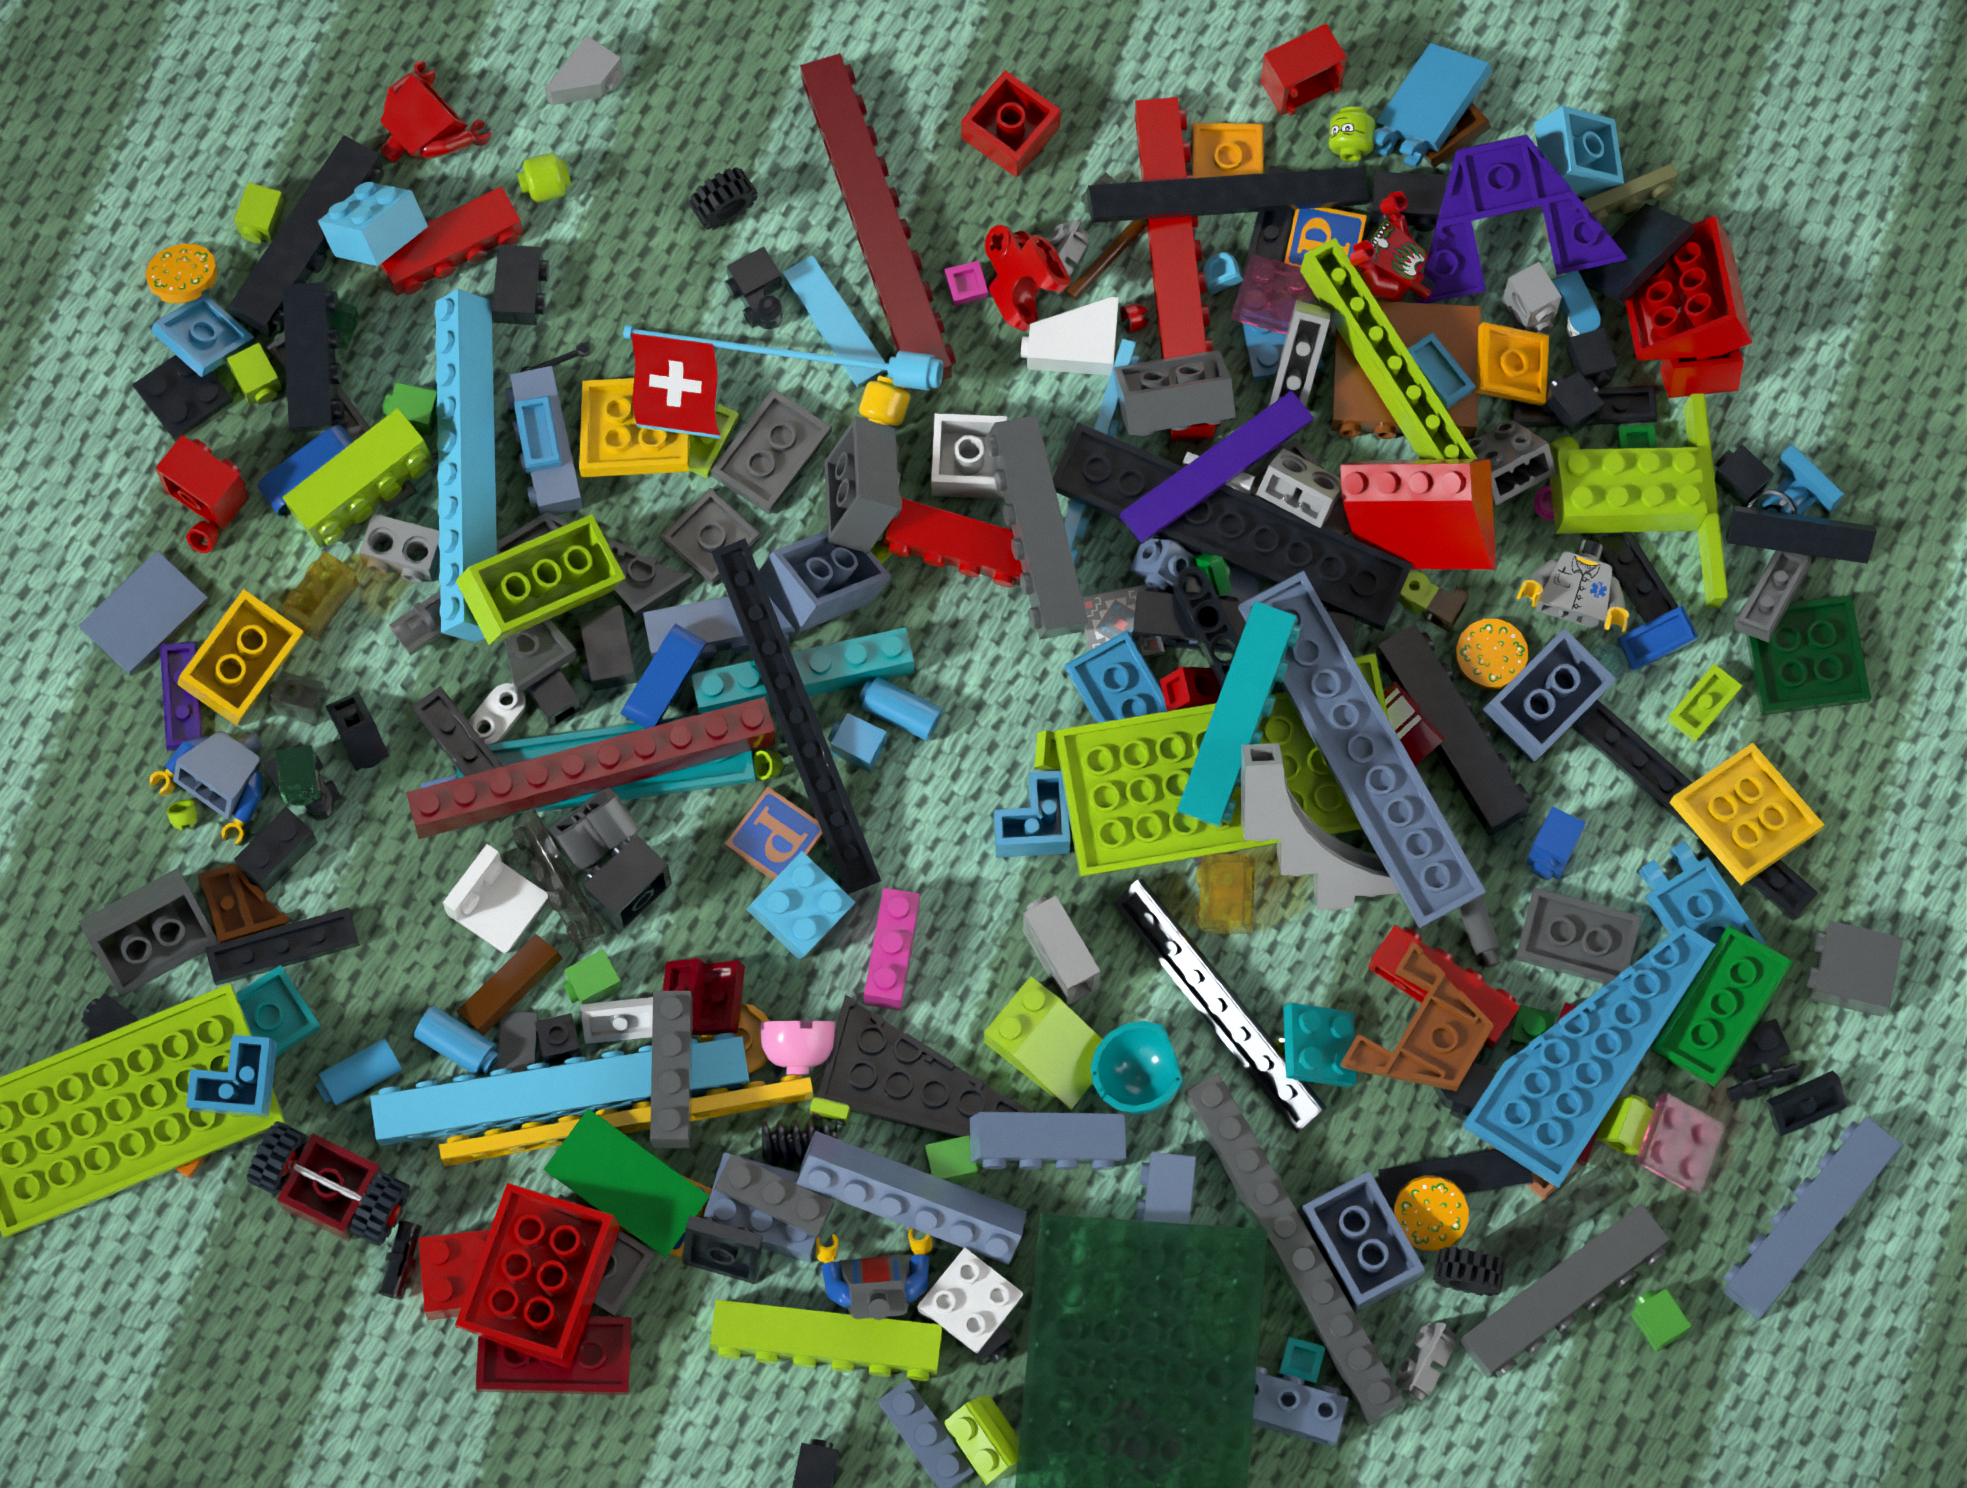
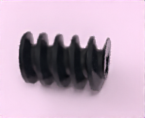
M808 1119L804 1130H801L797 1120H792L789 1131H786L782 1120H778L774 1131H770L767 1121H762L763 1161L764 1158H767L769 1165L776 1167L779 1158L782 1157L785 1167L791 1168L794 1157H797L801 1166L815 1131L838 1139L837 1122L835 1128L831 1130L827 1119H823L819 1130H816L812 1119Z

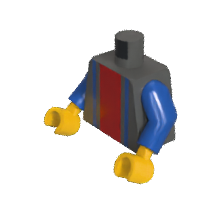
M911 1228L909 1230L910 1247L913 1253H915L913 1256L909 1254L839 1260V1262H835L838 1256L837 1236L832 1234L831 1247L822 1246L818 1236L816 1239V1257L819 1261L824 1262L821 1269L827 1296L831 1301L840 1306L847 1307L852 1318L855 1319L874 1318L881 1320L887 1316L906 1314L910 1302L919 1298L928 1288L929 1257L926 1254L933 1247L931 1235L926 1234L923 1239L916 1240L914 1229Z

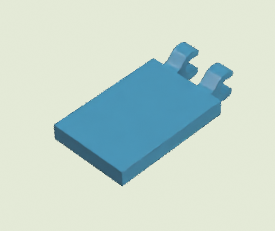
M1430 42L1376 121L1378 129L1373 133V142L1378 144V146L1374 150L1375 153L1388 157L1399 138L1404 139L1405 141L1399 150L1400 153L1407 155L1404 163L1417 168L1428 149L1438 152L1491 74L1490 64Z
M1686 841L1673 847L1672 851L1669 852L1678 867L1683 870L1681 874L1668 881L1655 860L1644 865L1638 871L1647 885L1653 890L1645 896V899L1669 935L1682 925H1685L1712 943L1717 944L1727 926L1731 925L1767 945L1710 858L1706 857L1699 862Z

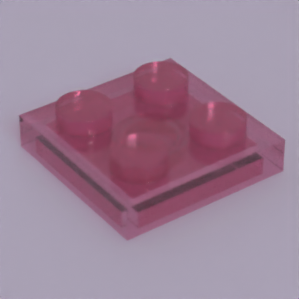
M1252 254L1231 320L1287 335L1296 300L1312 304L1315 294L1301 274L1300 267Z
M1669 1093L1660 1094L1635 1162L1686 1191L1701 1194L1726 1125Z

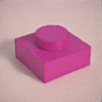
M979 260L944 269L954 306L988 298V289Z

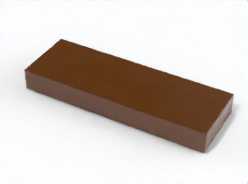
M535 934L456 1012L464 1021L484 1036L563 958L557 950Z

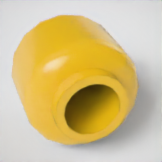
M878 376L877 381L867 383L859 406V413L876 423L886 426H899L904 421L910 401V394L904 390V387L894 386L893 379Z

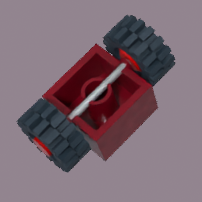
M276 1121L269 1128L268 1134L265 1133L261 1145L259 1144L256 1149L257 1153L253 1156L251 1160L252 1165L248 1169L247 1182L273 1195L280 1193L277 1201L283 1210L348 1242L352 1235L355 1234L377 1246H381L385 1242L386 1237L390 1236L392 1228H395L398 1217H401L402 1209L408 1200L406 1198L410 1193V1185L382 1172L379 1165L312 1133L306 1145V1134L280 1121Z

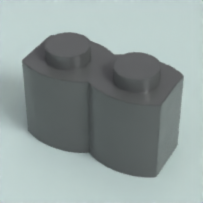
M608 787L589 798L579 809L562 817L549 831L570 863L580 871L584 868H594L603 860V855L609 849L616 847L625 839L629 841L633 839V834L639 827L618 795Z

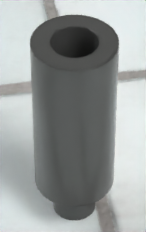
M1480 896L1458 908L1475 956L1477 958L1482 957L1486 968H1491L1500 964L1497 951L1501 949L1483 897Z

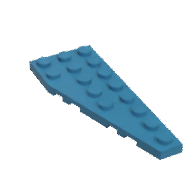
M1682 925L1639 961L1621 972L1613 981L1600 988L1561 1018L1553 1027L1542 1035L1540 1034L1523 1050L1505 1061L1464 1122L1463 1128L1559 1188L1716 944L1687 926Z

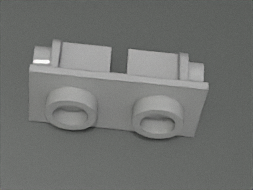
M1079 220L1059 224L1049 237V241L1059 255L1069 277L1074 269L1064 262L1065 259L1073 264H1077L1089 244L1087 239L1089 234L1085 230L1078 228L1081 223ZM1046 290L1053 295L1057 294V291Z
M1428 1322L1427 1325L1423 1326L1414 1338L1416 1347L1410 1358L1405 1359L1396 1372L1398 1380L1395 1385L1397 1389L1410 1391L1408 1395L1419 1402H1422L1424 1397L1430 1396L1440 1376L1439 1372L1430 1367L1432 1361L1440 1367H1445L1457 1345L1455 1342L1457 1335L1445 1329V1323Z

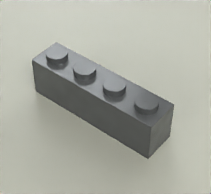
M653 991L650 1141L653 1148H690L693 1031V998L691 991Z

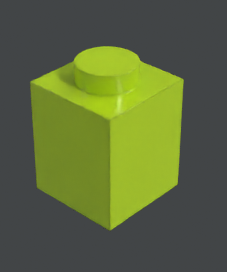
M247 183L234 218L237 231L241 233L242 238L253 243H260L261 240L272 242L286 205L282 192Z
M260 343L227 358L230 369L249 405L256 402L258 404H266L277 396L278 391L282 390L279 379Z
M1628 1094L1627 1098H1617L1602 1120L1596 1139L1625 1155H1646L1661 1114L1648 1107L1649 1102L1640 1096Z

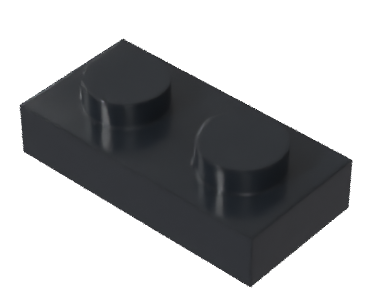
M1833 1070L1766 1100L1773 1126L1781 1137L1847 1107L1840 1077Z

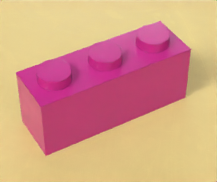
M883 888L864 991L865 1005L900 1011L902 1009L920 909V894Z

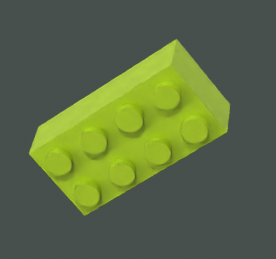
M397 408L282 498L294 518L319 548L325 544L331 546L344 536V530L354 522L359 524L369 518L373 513V508L380 503L382 498L384 501H390L402 490L401 486L406 480L411 478L418 479L430 469V463L434 459L424 439Z
M1699 447L1557 450L1553 457L1557 474L1549 478L1556 534L1697 531L1708 514Z
M593 514L474 564L468 567L455 581L488 645H491L608 594L626 578Z

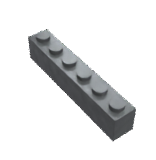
M1037 415L996 422L991 428L989 436H986V447L989 456L995 458L997 470L994 472L995 484L999 492L1003 491L1006 502L1003 505V516L1006 525L1012 527L1014 539L1011 540L1012 553L1015 560H1020L1023 571L1020 574L1021 589L1024 595H1029L1032 607L1028 610L1030 625L1033 630L1037 629L1040 640L1082 632L1088 623V618Z
M1641 1203L1463 1335L1460 1344L1487 1379L1495 1373L1499 1378L1503 1377L1518 1365L1514 1359L1524 1351L1530 1356L1547 1343L1544 1336L1556 1328L1559 1333H1562L1577 1321L1574 1314L1586 1306L1589 1311L1593 1310L1607 1298L1604 1294L1606 1290L1614 1284L1618 1289H1621L1637 1276L1633 1271L1644 1262L1650 1267L1665 1256L1666 1252L1663 1248L1669 1242V1237Z

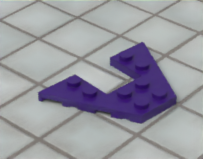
M1527 134L1456 150L1423 274L1437 282L1426 300L1417 296L1415 303L1428 304L1486 291L1472 221L1542 205L1556 275L1627 260V257Z

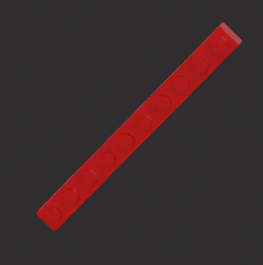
M1178 97L1135 100L1134 114L1142 182L1193 178V174H1186L1185 163H1191L1189 142H1183L1182 131L1187 130V118L1185 109L1179 110ZM1198 216L1146 219L1161 358L1167 359L1213 351L1212 339H1205L1204 327H1209L1208 305L1201 306L1200 294L1206 293L1204 272H1197L1196 261H1202L1200 239L1194 240L1193 228H1198ZM1200 423L1191 425L1185 430L1169 429L1171 442L1214 438L1215 427H1221V424Z

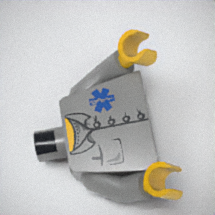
M1583 540L1578 555L1563 552L1559 560H1549L1535 571L1529 580H1525L1522 583L1516 597L1518 600L1523 596L1532 599L1531 606L1536 607L1535 611L1602 631L1603 626L1606 630H1609L1611 624L1621 626V632H1625L1627 628L1629 613L1625 609V600L1619 580L1612 576L1611 565L1599 562L1603 546L1595 541Z

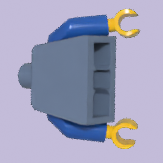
M218 731L210 737L204 736L186 740L166 762V770L164 772H154L150 776V785L154 787L161 779H166L165 786L159 791L160 795H170L175 790V783H177L227 820L233 815L235 817L234 822L225 825L221 834L222 838L226 840L230 830L238 829L239 837L235 842V846H239L246 838L243 826L245 823H250L261 799L263 776L259 772L261 759L256 755L262 747L261 742L250 732H246L238 740H235L224 731Z

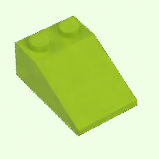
M1030 976L984 1031V1043L1070 1111L1093 1085L1091 1063L1095 1050L1103 1039L1060 998Z

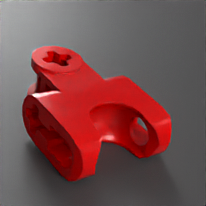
M996 225L988 232L985 239V252L998 274L990 283L989 291L1006 323L1021 331H1029L1030 324L1037 322L1039 318L1035 307V298L1039 289L1057 291L1061 294L1070 284V277L1055 248L1045 238L1039 235H1031L1024 231H1017L1013 234L1009 227L1003 225Z

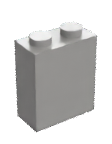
M1057 896L1048 900L1046 897H1041L1031 902L1026 907L1028 911L1023 913V933L1061 999L1069 1006L1099 989L1100 970Z

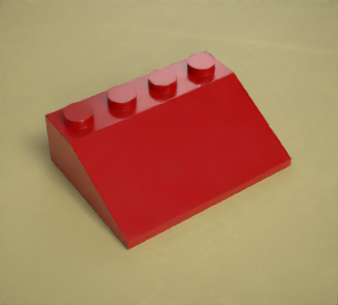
M1716 215L1692 224L1696 232L1625 301L1635 354L1638 360L1720 356L1753 343L1732 244Z
M1490 459L1360 460L1340 465L1342 502L1355 540L1413 564L1411 569H1496Z
M507 1183L455 1326L534 1358L570 1369L621 1227L611 1214Z

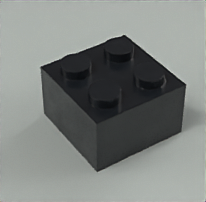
M638 835L630 841L625 839L620 842L612 852L613 857L604 866L601 864L595 866L585 877L586 883L583 885L588 905L618 934L672 885L668 864Z

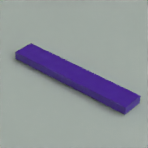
M1291 390L1121 512L1120 518L1141 544H1144L1313 422L1314 417Z

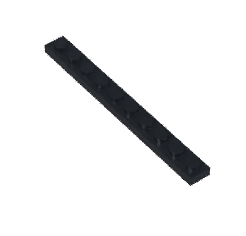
M746 538L711 551L846 894L849 895L881 882L882 880Z

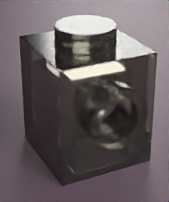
M281 671L278 681H272L267 702H270L274 715L316 726L327 691L324 683L321 681Z

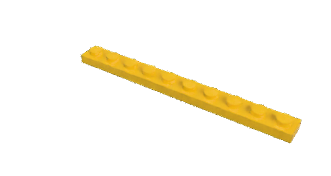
M800 1074L782 1077L780 1083L766 1085L764 1081H755L743 1085L742 1090L729 1092L728 1088L709 1090L706 1092L707 1096L691 1097V1122L813 1100L810 1077L802 1078ZM651 1101L634 1104L632 1110L618 1112L617 1108H606L595 1112L623 1134L650 1129ZM568 1115L559 1118V1123L544 1125L540 1121L523 1124L521 1130L507 1132L505 1128L491 1129L484 1132L483 1137L469 1139L468 1135L453 1136L447 1139V1143L439 1144L441 1160L445 1167L560 1146L581 1117L580 1115Z

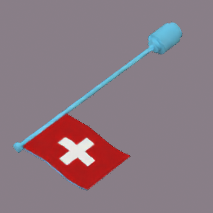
M628 324L625 325L623 337L625 339H632L635 373L632 404L637 426L721 439L716 421L719 377L714 347L888 371V377L893 379L894 386L929 391L931 388H939L943 376V361L935 359L934 355L898 351L896 357L890 358L889 363L638 330L634 329V325Z

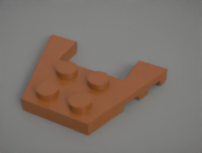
M1412 941L1395 974L1426 990L1428 993L1393 1052L1358 1034L1343 1058L1341 1066L1354 1071L1457 1091L1492 1032L1494 1024L1462 991H1459L1445 977V973L1437 964L1434 965L1423 954V949Z

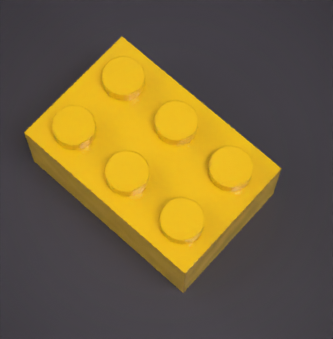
M243 589L180 674L177 685L238 727L300 642L304 631Z

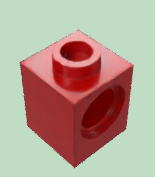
M1182 666L1160 679L1167 711L1215 704L1221 692V688L1211 668Z

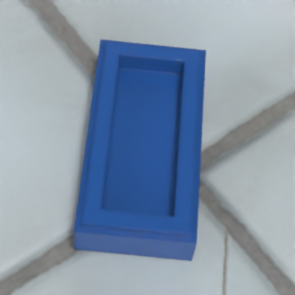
M1681 605L1618 637L1617 640L1632 671H1636L1699 640V637L1685 607Z

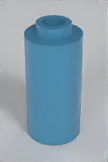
M877 677L873 682L868 680L859 695V700L863 702L862 710L925 741L930 740L944 710L880 677Z
M435 1006L427 1010L414 1032V1038L476 1076H479L482 1072L488 1074L499 1058V1054L495 1052L497 1044Z
M383 1038L320 1072L318 1075L321 1081L315 1085L325 1103L333 1100L335 1106H338L402 1071V1068L386 1039Z

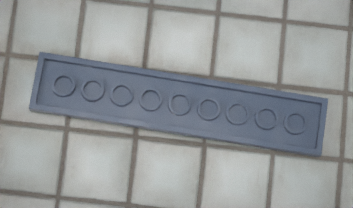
M1302 571L1239 604L1238 609L1246 622L1254 601L1297 616L1298 622L1296 626L1302 627L1295 648L1288 646L1284 661L1289 662L1281 685L1419 929L1484 895L1486 891L1305 572Z

